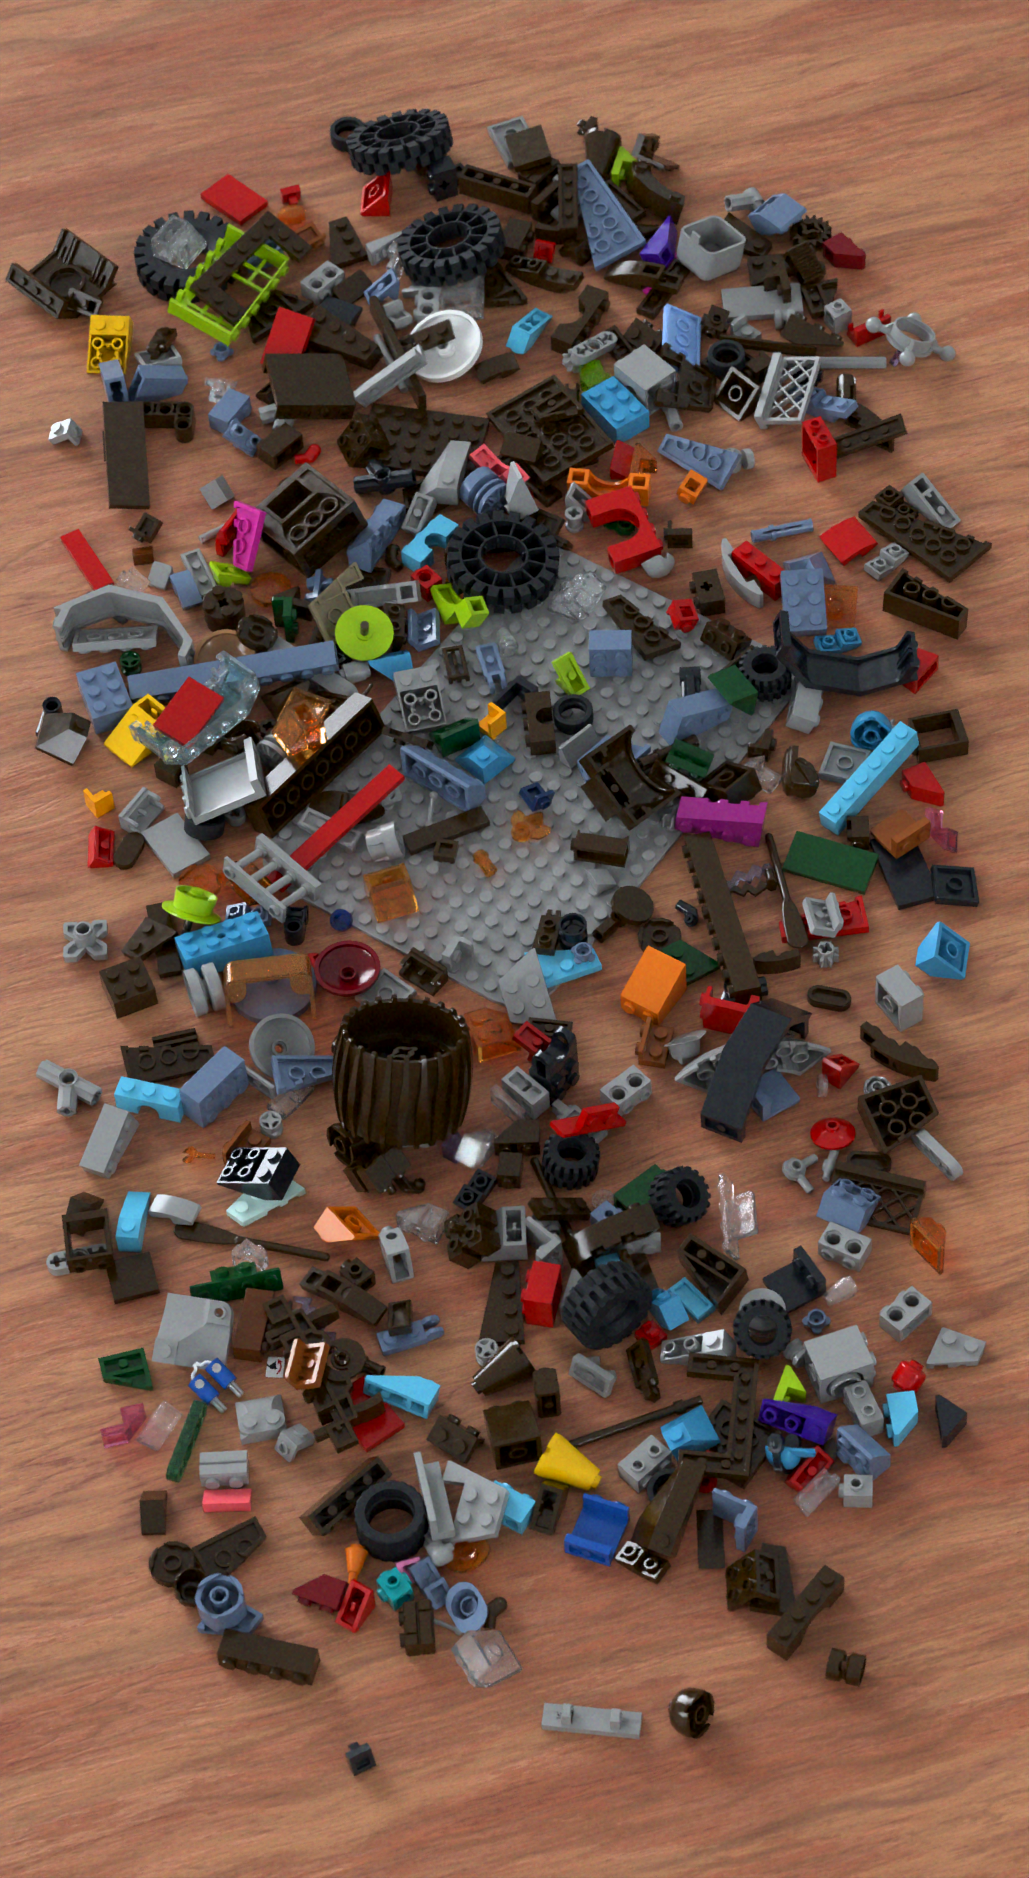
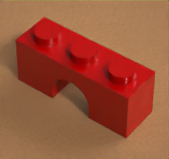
M747 540L732 551V562L740 574L746 579L754 574L760 582L761 591L774 601L781 597L780 574L784 569Z

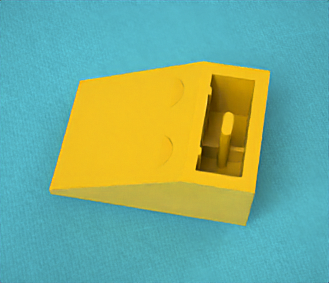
M90 316L87 373L101 374L99 363L118 359L123 374H126L133 338V321L130 316Z
M145 695L131 706L106 739L104 746L131 768L170 739L153 728L154 722L166 707L151 695Z

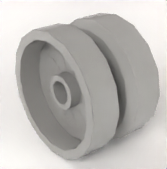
M213 962L201 966L202 980L194 968L183 971L186 990L196 1017L208 1013L207 1000H209L214 1011L226 1009L227 1007L223 985Z

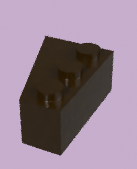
M691 1233L677 1250L682 1266L722 1315L749 1281L746 1268Z

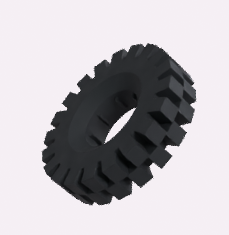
M409 109L405 114L397 111L392 113V117L382 115L377 117V122L370 120L363 124L364 127H357L353 130L354 133L348 136L347 140L353 168L359 173L364 172L366 175L376 173V176H384L388 171H390L391 175L400 174L404 168L407 172L416 169L415 165L424 167L431 164L430 160L437 161L442 157V154H447L450 151V147L453 146V138L447 116L437 110L430 112V109H421L418 112L417 109Z
M455 204L452 211H449L448 207L445 206L438 208V215H435L432 211L424 214L425 221L417 218L411 223L412 228H406L402 232L403 237H399V247H397L406 276H409L410 280L413 282L418 281L420 285L424 286L431 283L432 287H442L445 280L448 286L458 284V278L460 277L464 282L473 279V272L479 276L487 272L486 266L493 267L498 262L497 258H501L504 254L503 248H506V241L500 220L494 211L490 212V209L485 206L478 208L477 204H468L466 208H464L463 204ZM466 237L462 242L454 246L436 248L438 244L449 239Z
M193 210L184 211L183 219H180L178 213L175 212L168 214V223L160 217L154 221L155 228L148 225L143 230V236H138L136 240L137 247H134L137 275L142 286L147 287V292L153 296L158 293L159 299L167 302L172 295L173 299L176 300L177 292L179 289H185L189 276H195L197 266L188 269L178 268L170 264V259L174 255L186 250L200 251L206 256L209 250L214 251L217 240L225 237L227 225L229 224L228 222L223 224V218L214 215L210 219V214L200 211L197 218H195ZM230 277L220 288L226 291L228 283L233 284L236 279ZM195 296L191 303H198L200 299Z
M503 510L493 511L492 519L488 517L486 512L477 514L476 522L471 518L464 521L462 528L458 527L453 533V538L449 541L446 566L449 583H453L452 589L457 595L463 593V599L466 597L482 596L487 608H489L490 604L494 605V613L504 614L505 606H509L511 614L522 612V604L529 610L537 606V600L543 602L549 597V591H553L556 585L560 558L559 547L556 548L557 541L553 534L548 536V529L542 523L535 527L536 519L528 515L520 522V513L510 511L508 519H504ZM507 548L521 555L524 563L513 571L503 572L487 566L482 557L492 549Z

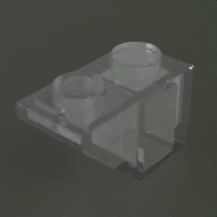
M484 1129L464 1134L454 1158L472 1169L482 1167L495 1152L494 1139L497 1137V1133L490 1129Z
M430 1203L404 1209L396 1213L397 1227L401 1228L403 1232L412 1233L419 1236L421 1240L432 1242L436 1245L445 1233L444 1221L450 1218L448 1211Z

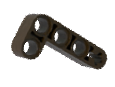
M124 401L143 403L145 428H175L178 442L189 443L193 440L196 419L192 403L180 401Z

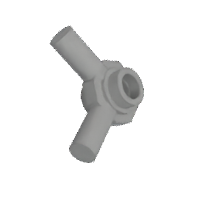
M812 1154L801 1161L792 1157L783 1163L782 1172L789 1180L797 1181L804 1191L810 1194L814 1191V1187L804 1175L807 1167L818 1162V1157Z

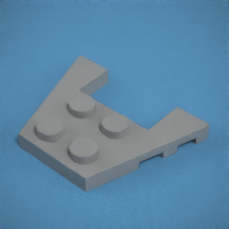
M448 1461L442 1479L443 1482L450 1485L464 1486L453 1523L456 1537L441 1539L442 1543L451 1542L454 1546L455 1543L468 1541L470 1543L498 1537L510 1492L506 1488L452 1461ZM425 1539V1542H424V1545H423V1546H424L425 1549H426V1546H427L429 1543H428V1542L426 1541V1539Z

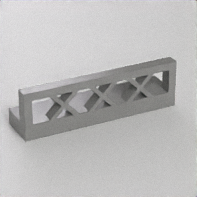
M418 344L357 387V390L353 392L354 399L366 408L427 365L422 346Z
M421 1452L414 1453L416 1473L422 1499L425 1502L432 1541L456 1537L439 1461L423 1464Z

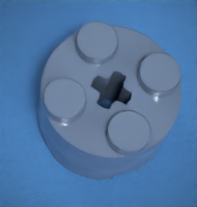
M212 1574L200 1582L195 1595V1601L200 1619L206 1626L212 1628L215 1632H221L225 1628L235 1627L245 1618L246 1600L242 1585L235 1577Z

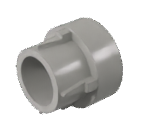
M396 821L376 826V829L367 831L365 835L366 844L373 861H389L406 855L403 836Z

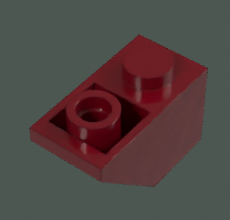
M842 232L823 242V257L834 267L865 269V252L859 249L851 238L846 237Z
M323 1574L293 1589L292 1594L298 1598L297 1602L311 1607L313 1603L320 1606L319 1610L333 1614L334 1611L339 1612L349 1584L346 1581Z

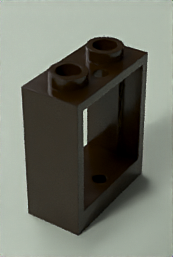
M958 709L908 718V726L917 731V734L951 728L955 740L922 748L919 741L918 747L911 753L912 756H916L918 764L968 755L969 740Z
M107 1208L62 1215L69 1273H83L94 1269L103 1270L115 1266L111 1226ZM104 1229L107 1252L73 1256L71 1234Z

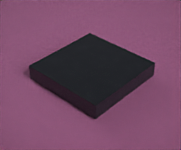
M931 866L930 871L935 904L978 906L979 897L973 867Z

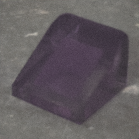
M459 1132L455 1135L450 1134L448 1140L442 1143L443 1158L455 1164L459 1163L468 1151V1145Z

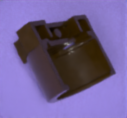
M628 725L579 760V763L591 778L581 786L584 793L605 822L617 814L628 831L681 794L677 787L667 789L655 784L641 770L632 751L631 739L636 731L632 725Z

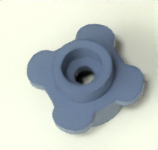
M217 342L213 349L210 350V354L217 357L218 361H224L228 356L234 354V350L222 342Z
M580 942L571 948L576 964L595 960L591 944Z
M813 1309L808 1313L807 1317L803 1318L802 1323L804 1326L810 1327L814 1334H819L823 1327L830 1325L831 1320L822 1310Z

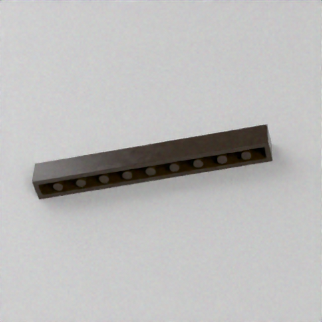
M708 831L685 836V845L682 846L684 859L688 858L689 860L687 861V868L689 874L693 873L692 884L694 889L698 888L696 893L698 903L703 904V907H701L704 920L708 919L706 924L708 934L713 935L711 939L713 950H718L717 961L719 967L723 966V981L729 984L727 985L729 999L733 998L734 1002L746 1005L749 1003L751 995L760 996V1001H762L761 985L711 833Z

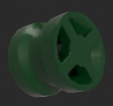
M128 651L120 656L121 670L126 677L142 672L140 655L137 652Z

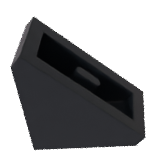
M935 1395V1411L942 1448H947L966 1426L967 1412L943 1396Z

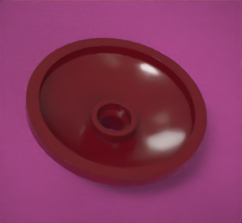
M351 940L336 942L325 948L317 957L314 967L318 984L328 993L341 997L356 996L369 990L378 980L381 970L377 953L370 946Z

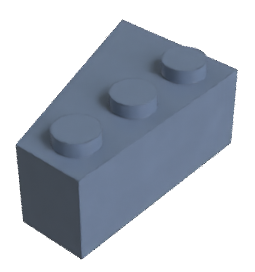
M717 688L669 700L658 732L669 745L673 744L676 738L682 740L692 734L697 736L728 720L733 706L727 702Z

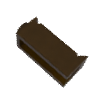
M578 830L576 838L571 840L570 850L574 852V860L625 868L630 850L629 836L621 839L580 833V830Z

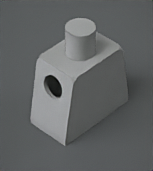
M384 1227L378 1235L382 1256L392 1284L414 1278L409 1246L401 1228ZM400 1255L401 1261L396 1263L393 1256Z

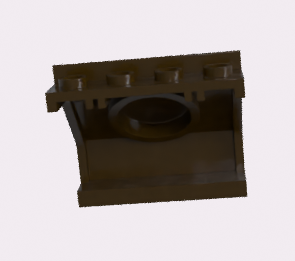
M61 229L55 247L48 256L29 271L17 263H12L5 281L56 319H77L82 313L67 307L69 301L66 300L70 287L101 298L117 284L114 282V278L119 266L68 229Z

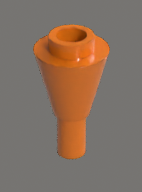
M351 1544L350 1547L345 1548L347 1571L349 1573L348 1584H350L352 1579L358 1580V1575L369 1553L360 1544Z

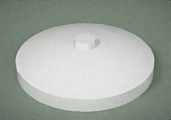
M457 310L439 311L423 319L412 330L411 334L413 335L417 331L449 319L455 334V339L424 351L428 364L415 372L419 378L433 383L447 382L462 376L475 364L482 350L483 337L479 326L468 314Z

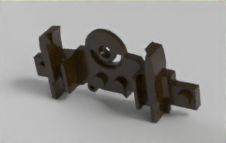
M284 1294L263 1303V1308L274 1328L265 1333L270 1351L282 1347L284 1359H289L290 1351L296 1338H300L305 1344L326 1342L330 1346L329 1351L336 1347L337 1350L331 1355V1364L337 1370L332 1369L326 1363L320 1388L305 1389L302 1395L305 1403H313L317 1418L323 1426L313 1431L317 1443L330 1438L337 1454L358 1445L359 1441L352 1427L368 1422L385 1412L380 1391L373 1397L355 1406L352 1402L350 1394L354 1389L351 1379L363 1370L366 1363L363 1347L355 1340L348 1338L331 1341L326 1332L321 1331V1329L340 1319L338 1310L333 1304L306 1314L303 1308L292 1312ZM340 1355H346L344 1360L338 1359Z

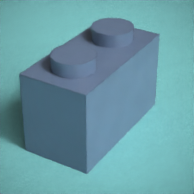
M229 388L208 413L210 428L225 433L233 419L241 424L252 411L250 396Z

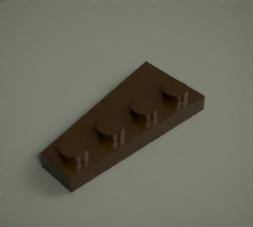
M171 1045L162 1047L120 1046L127 1077L151 1083L196 1074L214 1056L212 1045H183L182 1047H171Z

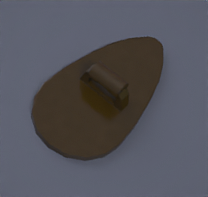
M334 790L324 791L311 800L309 808L332 817L356 794ZM378 804L358 824L367 823L382 817L385 814L384 807Z

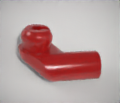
M312 444L304 454L294 455L295 465L315 462L321 453V447L317 444Z

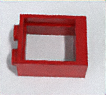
M821 416L802 422V456L818 483L836 477L837 443Z

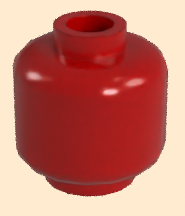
M914 1359L910 1362L901 1361L891 1376L892 1386L899 1392L914 1390L916 1394L926 1380V1374L922 1370L924 1366Z

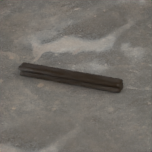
M723 334L719 336L718 340H733L741 344L744 349L813 357L817 354V347Z

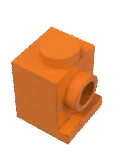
M691 469L676 493L679 496V500L685 504H689V502L694 504L705 488L708 479Z

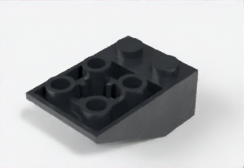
M235 1147L216 1183L259 1199L283 1200L300 1163L288 1148Z

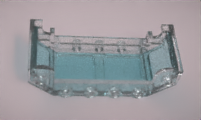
M221 651L216 655V659L220 661L219 668L217 670L214 667L210 669L213 677L203 685L224 697V701L204 729L182 746L177 741L154 729L149 721L144 722L146 727H143L136 720L129 725L134 741L138 744H143L159 756L165 764L188 765L250 714L260 690V684L255 672L226 651Z

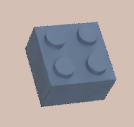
M589 630L590 677L632 676V630Z

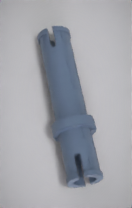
M810 518L778 526L772 524L768 525V528L751 530L750 533L752 542L756 543L765 540L776 541V538L812 532L814 529Z

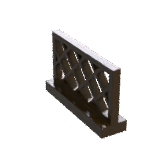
M842 1161L836 1162L835 1174L831 1185L839 1178L848 1179L859 1187H870L879 1196L889 1191L896 1197L887 1203H884L882 1198H880L879 1202L882 1206L874 1210L866 1226L913 1236L921 1204L926 1194V1181ZM908 1196L917 1198L916 1204L908 1209L902 1201ZM899 1202L904 1211L893 1216L888 1207ZM885 1210L890 1219L884 1222L877 1221L874 1215ZM907 1215L911 1221L910 1227H900L896 1220Z

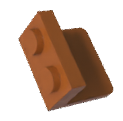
M901 809L872 827L871 835L898 859L930 838L931 821L923 817L916 822L905 810Z

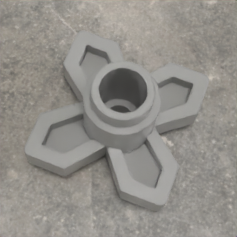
M94 920L91 924L86 921L79 923L65 922L63 924L64 938L70 941L69 944L63 947L65 963L78 962L85 953L95 961L108 959L107 944L101 941L108 935L107 920Z

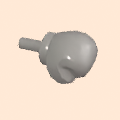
M429 1533L424 1535V1538L429 1543L426 1546V1550L433 1565L437 1567L444 1566L453 1559L452 1551L455 1548L451 1542L443 1544L441 1540L432 1541Z

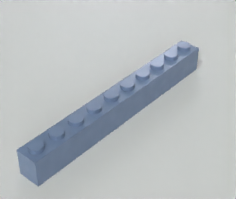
M332 640L129 675L127 677L130 700L133 704L147 694L163 704L168 703L174 697L188 676L214 692L227 693L231 689H249L253 685L259 684L261 686H268L276 681L290 682L294 678L300 677L309 679L317 674L331 675L335 671L340 670L337 648Z

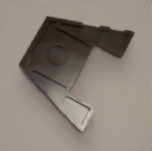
M665 342L661 348L660 358L666 363L678 367L676 391L672 393L659 387L655 392L654 406L710 413L713 409L717 378L698 364L693 365L688 362L684 354L681 352L677 354L670 349L671 345Z

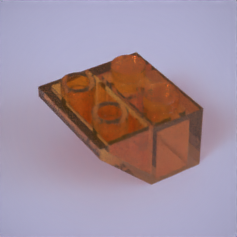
M308 700L288 706L271 731L273 737L288 756L327 742L324 721Z
M404 863L363 875L364 891L377 923L419 911L412 882Z

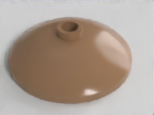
M223 629L212 632L202 639L195 650L194 664L256 653L255 650L244 646L239 641L235 630Z

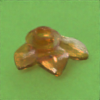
M517 810L511 816L510 822L513 826L511 837L517 842H526L530 839L539 840L551 832L549 826L543 825L544 818L542 812L526 816L522 811Z

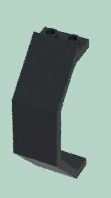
M780 610L773 621L775 656L805 688L861 697L918 680L917 670L920 666V660L917 658L918 642L915 639V632L906 631L899 643L892 648L863 656H850L807 648L790 632L788 611Z
M774 998L750 1004L722 1050L701 1111L702 1128L740 1143L743 1142L746 1137V1121L768 1062L786 1033L794 1031L801 1034L802 1039L807 1037L811 1012Z

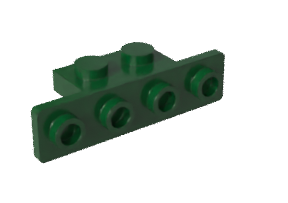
M242 1262L232 1267H218L210 1271L211 1282L189 1287L192 1297L223 1302L245 1298L247 1288L267 1291H279L284 1288L280 1268L257 1272L255 1262Z

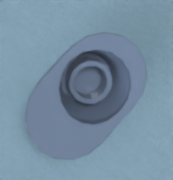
M459 1582L448 1591L446 1609L456 1627L465 1634H472L480 1630L487 1619L488 1608L479 1590L471 1583Z

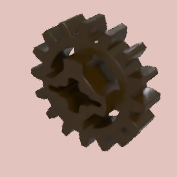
M805 215V219H801L790 227V241H792V245L796 246L807 241L809 245L813 246L815 252L816 248L822 250L823 242L832 237V227L829 226V222H823V217L816 219V215H813L812 218Z

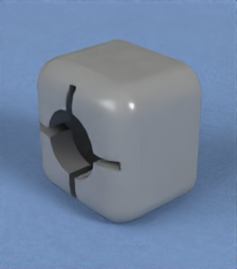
M709 216L682 227L676 252L677 258L697 277L704 281H709L739 268L746 238L723 218Z

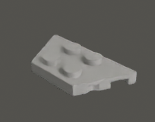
M533 948L498 980L512 1024L523 1025L526 1020H529V1017L557 1020L536 949Z

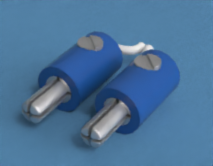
M218 1358L212 1362L206 1360L199 1363L197 1361L193 1364L194 1371L191 1373L192 1381L188 1384L189 1388L207 1406L212 1404L220 1413H224L227 1407L218 1399L220 1393L201 1374H198L196 1377L194 1376L197 1372V1366L209 1364L205 1369L224 1390L230 1388L237 1397H241L244 1391L235 1383L237 1377Z

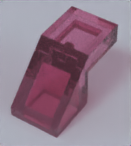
M933 807L925 808V817L931 821L930 836L944 850L957 853L958 831L948 827L943 828V811Z
M143 1403L120 1408L123 1424L100 1429L105 1449L129 1443L146 1420Z

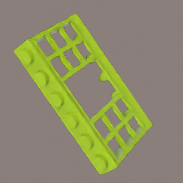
M231 224L227 225L225 237L217 240L215 250H209L205 263H199L195 276H189L185 289H179L176 300L170 299L167 310L168 313L177 316L224 343L227 347L232 341H237L241 333L240 330L248 326L251 320L250 317L258 313L260 304L267 301L271 289L275 290L277 288L280 277H285L290 268L288 266L289 257L264 244L254 253V255L263 259L257 268L247 262L243 264L244 267L253 271L248 280L236 274V272L231 276L260 293L235 327L224 322V318L221 316L217 318L207 312L209 309L207 304L202 309L191 303L196 295L190 291V286L245 233ZM267 262L279 268L273 277L261 271ZM258 274L269 280L264 289L252 283Z

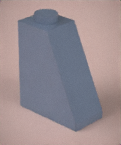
M118 359L99 363L108 402L129 401L124 375Z
M138 365L128 390V398L130 401H161L180 395L188 384V376L185 374L182 366Z

